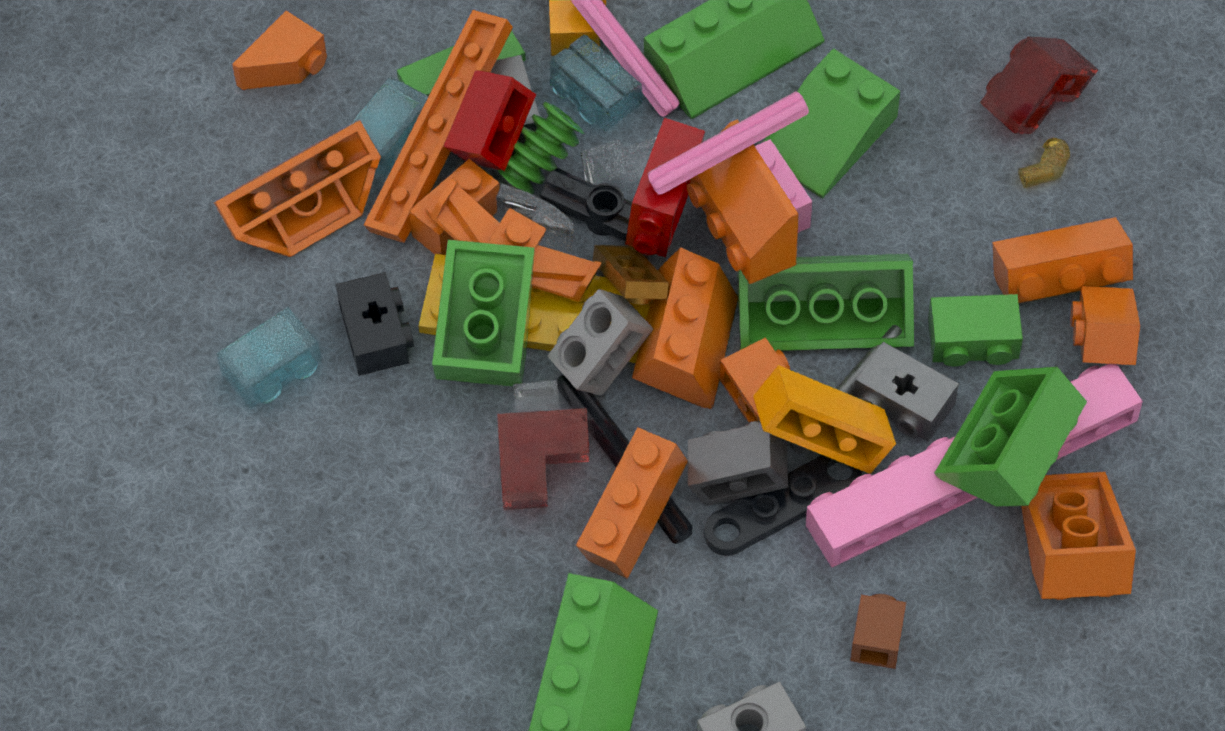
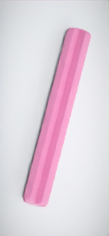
M571 0L657 113L662 117L672 113L679 106V99L602 0Z
M793 92L649 171L648 179L654 190L658 194H663L806 116L809 113L808 106L799 92Z

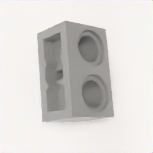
M598 289L593 296L586 300L582 311L570 327L560 334L557 344L547 357L577 390L603 395L653 331V328L626 298Z

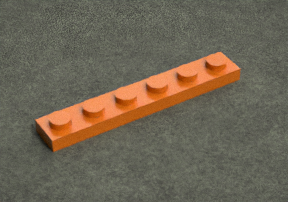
M472 10L364 223L369 232L405 243L411 231L409 210L430 193L451 152L443 146L475 70L491 72L513 28L507 19Z

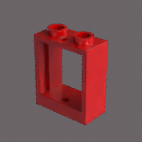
M667 118L663 119L632 201L625 245L631 246L636 251L645 255L656 254L666 258L689 196L687 184L691 183V179L663 194H658L648 179V173L702 143L705 135L704 130Z

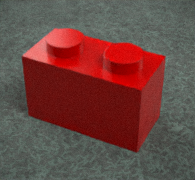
M475 70L443 147L464 161L471 159L479 166L505 171L537 94L513 77Z

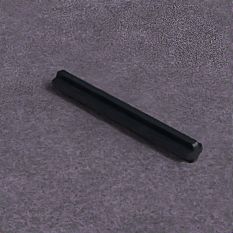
M561 375L557 379V389L615 467H617L629 444L628 439L593 393L577 390L564 375ZM670 497L657 523L671 542L678 544L692 535L693 528L692 524Z

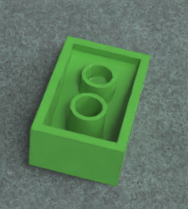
M834 48L809 73L797 91L805 100L809 113L767 136L763 141L771 139L800 184L822 199L894 122L898 116L900 90Z
M448 240L432 361L436 379L522 387L528 341L535 248Z

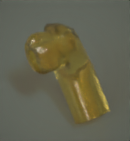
M1058 138L1048 139L1043 144L1045 150L1040 162L1018 169V175L1024 188L1054 181L1062 176L1070 158V149L1064 140Z

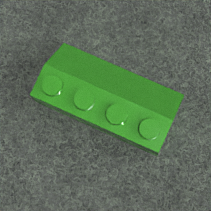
M709 0L645 36L644 56L676 95L680 102L679 106L692 120L821 45L825 39L808 0Z
M909 254L797 257L795 266L752 284L748 283L741 270L737 271L740 350L765 337L774 350L779 349L781 351L873 348L881 345L883 342L892 347H914L913 260ZM892 325H896L903 330L898 337L882 338Z
M568 573L529 731H630L658 610L615 582Z

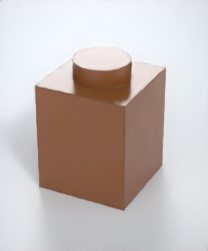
M861 594L850 661L896 669L906 602L897 601L894 597L886 594H874L872 596Z

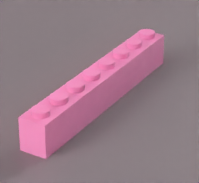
M1117 364L1089 367L1077 379L1071 381L1087 403L1078 417L1076 426L1070 431L1058 452L1057 459L1138 421L1143 401ZM948 437L940 438L931 443L925 451L912 457L908 455L902 456L893 461L887 469L874 475L864 474L856 478L849 487L834 494L832 492L821 494L807 506L806 527L831 567L837 566L977 498L940 480L934 474L955 437L950 439Z

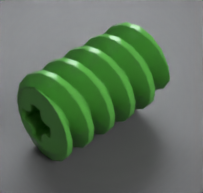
M546 101L542 105L548 114L547 118L545 119L536 114L531 116L537 129L533 131L523 126L521 132L526 141L524 143L517 141L513 150L515 153L510 157L505 171L498 170L517 190L531 196L535 190L530 181L543 184L546 180L541 168L550 172L556 170L557 165L552 156L566 159L568 152L563 143L576 147L579 144V139L575 131L585 134L578 124L565 112Z

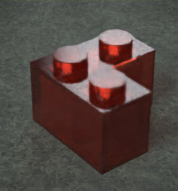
M1027 36V38L1022 39L1014 46L1010 53L1011 60L1003 71L994 75L986 86L987 93L980 103L1014 134H1031L1039 127L1056 102L1075 101L1099 69L1064 39Z
M587 408L497 414L503 509L515 510L548 507L545 464L589 462Z

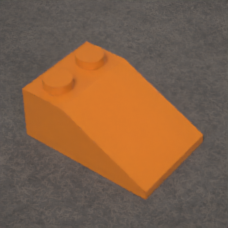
M1106 472L1045 475L1037 495L1028 506H1021L1032 573L1041 599L1064 600L1073 597H1110L1113 595L1131 594L1136 549Z

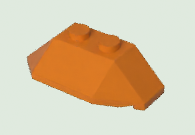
M359 120L243 184L214 202L236 241L291 257L363 215L381 156Z

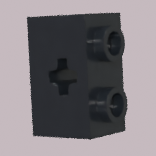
M386 272L335 284L338 303L358 376L409 364L407 349L414 347V341L409 323H400L398 313L404 311L398 286L390 288Z

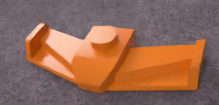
M453 178L439 197L430 216L454 240L535 248L532 288L578 302L582 299L602 262L596 260L592 262L540 246L539 244L547 229L511 208L508 209L499 223L467 194Z

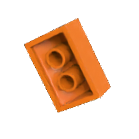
M738 119L730 122L722 131L739 123ZM754 144L691 178V183L687 184V191L691 202L696 208L702 207L707 215V224L711 234L715 239H722L727 247L726 253L731 266L735 271L741 270L749 284L796 265L799 214Z
M680 247L658 270L669 282L667 299H653L649 306L646 321L652 326L653 331L639 347L632 378L697 406L712 409L720 379V360L725 358L738 296L718 263Z

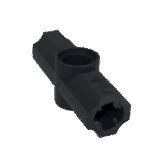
M559 168L551 171L540 194V200L558 211L586 223L589 230L597 235H613L626 241L632 202L624 198L623 193L618 187L608 183L594 185ZM600 209H608V210H611V211H610V212H600V211H598V210H600Z

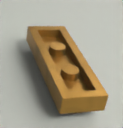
M594 245L593 262L595 260L602 262L601 272L628 302L648 305L652 303L653 299H667L669 282L642 253L636 251L631 246Z

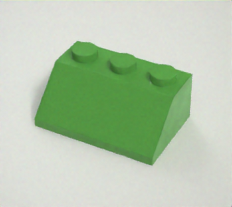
M1058 367L994 371L934 474L940 480L996 507L1028 506L1037 495L1039 486L1050 466L1057 460L1058 452L1070 431L1076 426L1078 417L1087 401Z

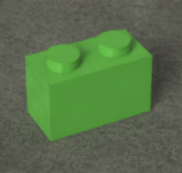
M1018 294L931 297L928 324L932 363L944 362L947 366L957 367L968 363V361L987 360L990 364L1002 365L1010 362L1012 359H1019L1023 336Z

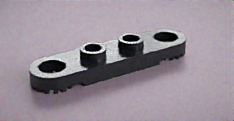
M821 455L789 472L788 488L744 497L713 513L705 524V542L713 552L719 555L729 556L737 554L806 517L807 506L815 498L827 492L834 494L849 487L856 478L862 476V471L847 465L850 467L852 475L845 480H836L828 474L827 469L831 465L841 462ZM731 524L738 529L740 534L735 540L725 542L715 536L714 530L720 525Z

